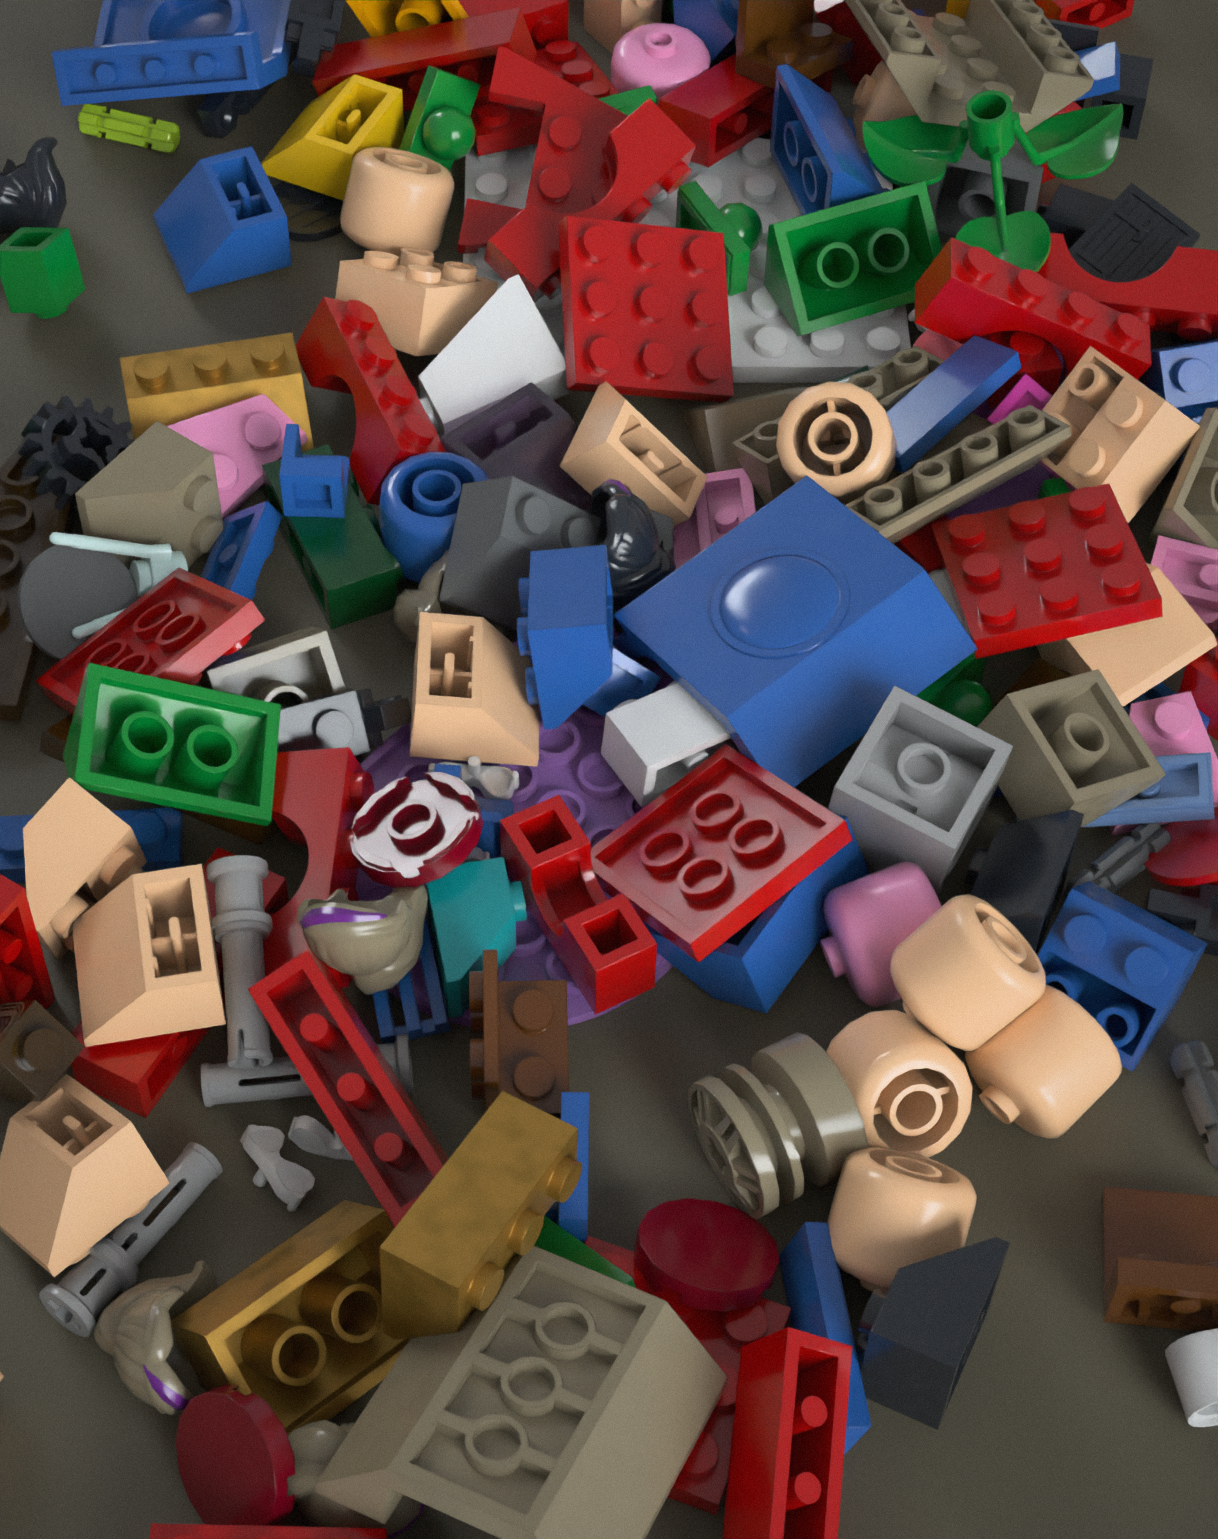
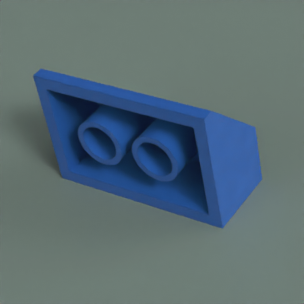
M788 64L777 66L770 153L801 214H809L890 191L888 188H882L867 152L863 153L857 141L853 121L850 118L844 117L835 98Z
M836 814L846 821L853 839L851 842L699 963L642 920L657 943V953L712 998L767 1013L828 930L823 913V903L828 892L836 887L864 877L869 873L848 817Z

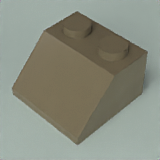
M158 421L75 493L83 535L146 545L170 543L172 551H182L187 567H190L203 553H209L215 540L223 531V519L213 453ZM114 554L127 569H130L133 560H141V557Z
M312 626L236 651L227 656H221L202 671V677L199 680L203 688L281 704V706L346 689L327 630Z
M1099 669L1009 693L977 726V728L1013 746L998 786L1020 821L1067 810H1075L1084 814L1082 828L1159 782L1166 775Z

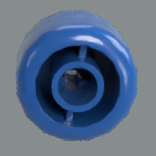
M427 452L411 456L392 468L383 481L379 503L381 542L398 561L404 579L420 584L421 578L431 565L440 559L446 550L450 549L463 484L489 480L487 473L470 459L448 452Z

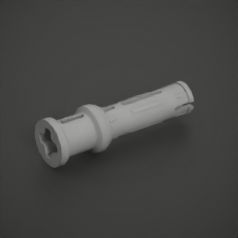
M250 855L228 856L212 861L206 868L207 879L214 883L216 917L211 919L213 936L217 943L222 944L228 1040L227 1065L236 1069L256 1068L255 1058L259 1060V1065L262 1067L271 1064L273 1061V1054L270 1050L269 1023L248 991V988L266 977L263 941L269 937L273 927L271 916L264 911L262 880L267 878L269 869L267 861L260 857Z
M408 1034L397 1035L394 1043L376 1044L409 1097L414 1096L412 1059ZM289 1056L273 1057L272 1063L264 1067L259 1065L258 1059H255L256 1068L236 1069L229 1067L227 1063L201 1064V1088L205 1107H212L216 1104L313 1096ZM299 1074L301 1077L244 1083L242 1079Z
M189 1142L183 1149V1153L164 1171L170 1184L151 1198L148 1205L140 1213L124 1220L89 1249V1254L77 1262L57 1285L47 1284L40 1291L39 1298L46 1310L69 1331L84 1338L89 1337L96 1326L95 1318L120 1290L127 1291L137 1283V1276L139 1275L137 1265L179 1221L180 1217L196 1201L212 1180L217 1179L223 1172L217 1158L205 1147L198 1143ZM173 1189L177 1190L178 1194L149 1226H144V1220ZM124 1243L129 1244V1248L126 1251L121 1247ZM90 1280H96V1285L87 1295L82 1296L80 1291Z

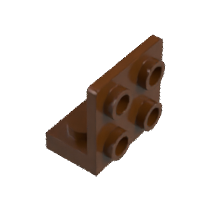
M739 0L738 26L735 39V73L775 90L776 68L779 65L788 64L807 79L812 80L851 60L853 39L834 32L832 27L827 24L813 22L814 0Z
M484 949L483 971H469L471 1033H484V1039H470L472 1100H485L487 1111L500 1093L504 1091L561 1119V1092H569L567 980L499 981L497 949Z
M1120 1187L1105 1188L1102 1195L1103 1322L1192 1331L1218 1328L1217 1196Z

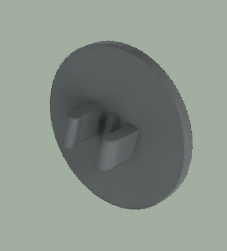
M54 545L36 556L24 571L18 587L17 605L21 623L31 641L44 653L60 661L92 636L89 635L81 639L74 638L72 630L75 627L128 608L139 597L130 572L114 554L72 548L71 546Z

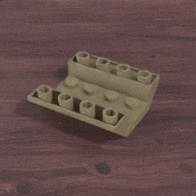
M844 0L922 122L959 126L962 120H967L966 105L970 98L983 91L995 90L1003 92L1010 97L1013 112L1019 113L1020 125L1026 133L1090 91L1095 80L1079 60L1080 57L1063 40L1061 32L1053 27L1044 15L1043 9L1037 6L1033 0H970L964 20L956 15L943 12L937 13L935 18L919 16L907 9L901 0Z
M915 346L897 352L892 359L867 372L853 375L846 383H852L872 393L887 412L940 366L944 360ZM1031 405L1011 412L1008 417L995 424L971 412L904 473L892 469L885 484L869 489L865 495L845 506L892 544H895L1037 465L1071 436L1070 425ZM782 416L773 421L758 425L753 432L732 442L733 453L765 505L795 484L783 469L776 447L778 423Z
M533 1246L524 1256L516 1253L504 1270L503 1282L493 1302L484 1311L476 1308L459 1332L415 1337L409 1340L317 1480L315 1493L383 1524H386L400 1499L405 1495L500 1539H645L721 1397L728 1377L667 1301Z

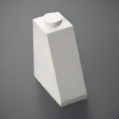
M519 274L507 279L418 376L421 396L419 400L445 448L569 394L566 384L565 358Z

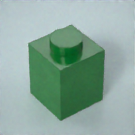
M21 227L0 244V278L11 313H34L40 319L53 318L65 313L68 305L86 290L69 228Z

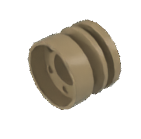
M796 1032L759 1050L751 1058V1072L744 1066L733 1063L725 1067L718 1074V1078L710 1075L694 1082L688 1089V1107L694 1130L705 1157L731 1200L743 1212L755 1219H759L774 1211L779 1206V1201L788 1204L799 1198L803 1194L804 1178L809 1183L819 1187L839 1178L846 1157L854 1151L868 1148L864 1123L848 1085L825 1050L809 1035Z

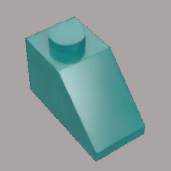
M503 857L462 863L442 878L425 883L428 893L427 913L449 1018L462 1016L470 1007L469 971H483V950L497 949L499 971L516 949V922L527 920L522 884L520 881L509 882Z

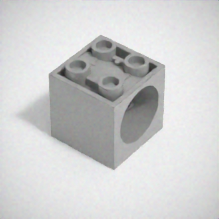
M894 686L834 786L828 810L834 814L848 817L870 873L899 862L916 863L928 877L938 897L991 803L1013 746Z

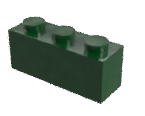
M329 444L302 452V455L335 456ZM281 459L262 465L266 501L283 515L278 528L330 629L332 630L393 609L398 597L397 582L404 579L403 572L398 561L388 552L380 540L381 530L374 509L370 504L361 505L358 499V485L351 468L345 518L284 516L279 476Z

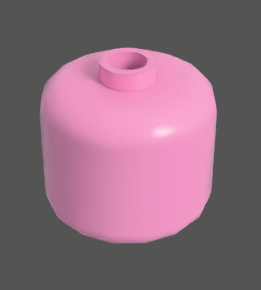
M667 23L641 25L624 34L614 46L611 59V83L619 93L650 85L657 97L658 106L659 98L710 69V54L704 41L687 28Z
M907 861L899 862L836 887L828 892L824 899L823 913L830 937L820 940V944L833 976L836 978L845 974L857 997L867 1005L879 1007L901 999L890 972L892 953L900 943L942 907L935 890L920 866Z

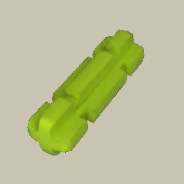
M93 103L84 104L81 112L78 114L79 131L85 135L101 138L102 133H104L107 140L145 149L148 148V144H152V150L167 154L174 153L177 145L180 143V127L175 122L157 119L156 123H153V118L150 116L111 108L110 113H108L106 106Z

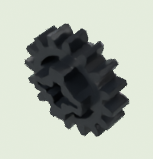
M62 396L56 406L48 401L45 402L37 414H33L23 429L21 435L25 439L18 447V454L29 459L22 469L23 474L31 477L38 476L41 481L35 492L38 495L51 492L57 496L55 508L59 511L68 503L74 505L78 518L80 516L75 493L135 441L130 440L127 436L133 426L129 421L117 425L112 421L113 409L108 406L101 413L96 412L90 398L85 397L78 407L74 406L68 396ZM55 434L57 439L52 445L51 438Z

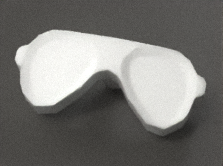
M471 756L468 759V764L447 761L439 763L461 766L462 781L468 787L475 786L479 788L485 798L510 800L514 790L519 787V773L517 771H511L509 768L500 766H481L480 758L477 756ZM434 763L429 764L428 773L434 772Z
M307 1115L293 1118L288 1138L299 1148L321 1156L354 1161L335 1130L332 1134L315 1118Z
M248 1125L240 1142L245 1151L259 1166L253 1177V1183L263 1187L268 1181L275 1194L288 1204L287 1210L290 1212L295 1211L301 1201L312 1190L315 1181L314 1176L308 1169L287 1161L280 1156L279 1151L283 1146L285 1138L280 1129L271 1126Z

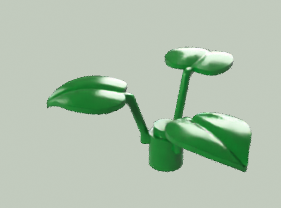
M988 90L977 93L967 102V120H962L959 123L960 130L957 126L922 122L918 115L905 116L883 122L863 121L864 145L872 165L886 180L903 187L922 181L926 182V186L937 183L946 172L947 162L957 163L961 160L969 141L971 150L979 158L990 161L996 217H979L969 221L960 229L955 239L972 247H981L993 256L1022 269L1038 272L1046 262L1051 249L1049 227L1046 221L1033 211H1020L1006 216L1000 159L1007 155L1016 138L1031 163L1035 166L1046 163L1049 172L1055 177L1073 180L1095 176L1107 169L1117 155L1123 120V106L1121 103L1103 105L1055 115L1035 126L1026 134L1020 125L1019 113L1013 112L1010 97L1000 91Z

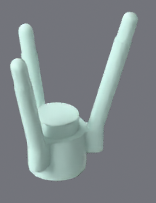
M53 532L50 535V541L57 545L141 557V560H133L130 569H128L135 582L138 597H142L178 567L188 571L182 551H172L170 543L146 545ZM125 609L75 627L72 630V636L76 639H81L96 633Z

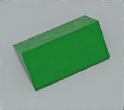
M922 181L769 225L764 285L797 336L915 302L916 282L942 250L926 182Z
M89 663L85 670L63 752L68 777L85 790L268 826L272 819L281 704Z

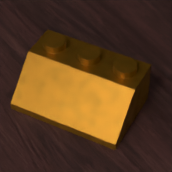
M293 333L120 358L130 422L133 425L132 433L134 440L141 436L156 421L169 426L265 394L295 424H299V427L306 433L308 441L301 446L302 452L314 449L302 373Z
M504 1091L500 1093L380 1246L383 1333L399 1340L459 1332L476 1308L484 1311L490 1306L503 1282L505 1268L516 1253L524 1256L532 1249L542 1230L544 1215L555 1201L564 1203L571 1196L580 1179L582 1163L577 1161L578 1128Z
M348 1200L342 1201L170 1321L174 1334L201 1384L207 1391L231 1384L240 1386L237 1391L243 1395L254 1392L270 1405L283 1424L288 1436L295 1429L308 1423L330 1420L384 1380L411 1339L395 1340L383 1333L380 1246L394 1230L385 1210Z

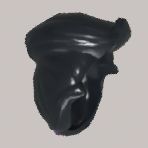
M44 137L36 140L29 149L24 163L16 166L12 160L7 159L4 169L0 173V234L14 233L21 227L58 228L67 205L65 182L52 154L53 148L58 144L56 138Z
M609 479L593 490L590 498L589 513L601 518L596 545H606L613 590V611H619L675 571L676 564L671 555L659 546L658 530L651 510L642 499L632 493L626 484Z

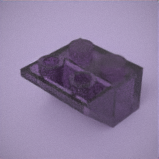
M532 382L441 437V443L446 452L470 459L487 473L489 480L514 476L584 511L590 507L591 495L560 467L575 436L577 427L571 415Z

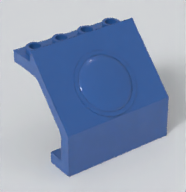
M103 0L93 46L62 48L51 52L61 106L261 89L287 76L292 43L285 41L287 30L284 29L290 0Z
M809 476L802 478L614 614V617L624 630L613 639V644L618 651L631 659L647 656L655 661L722 724L745 757L792 787L797 786L866 734L894 686L916 696L978 649L926 570Z

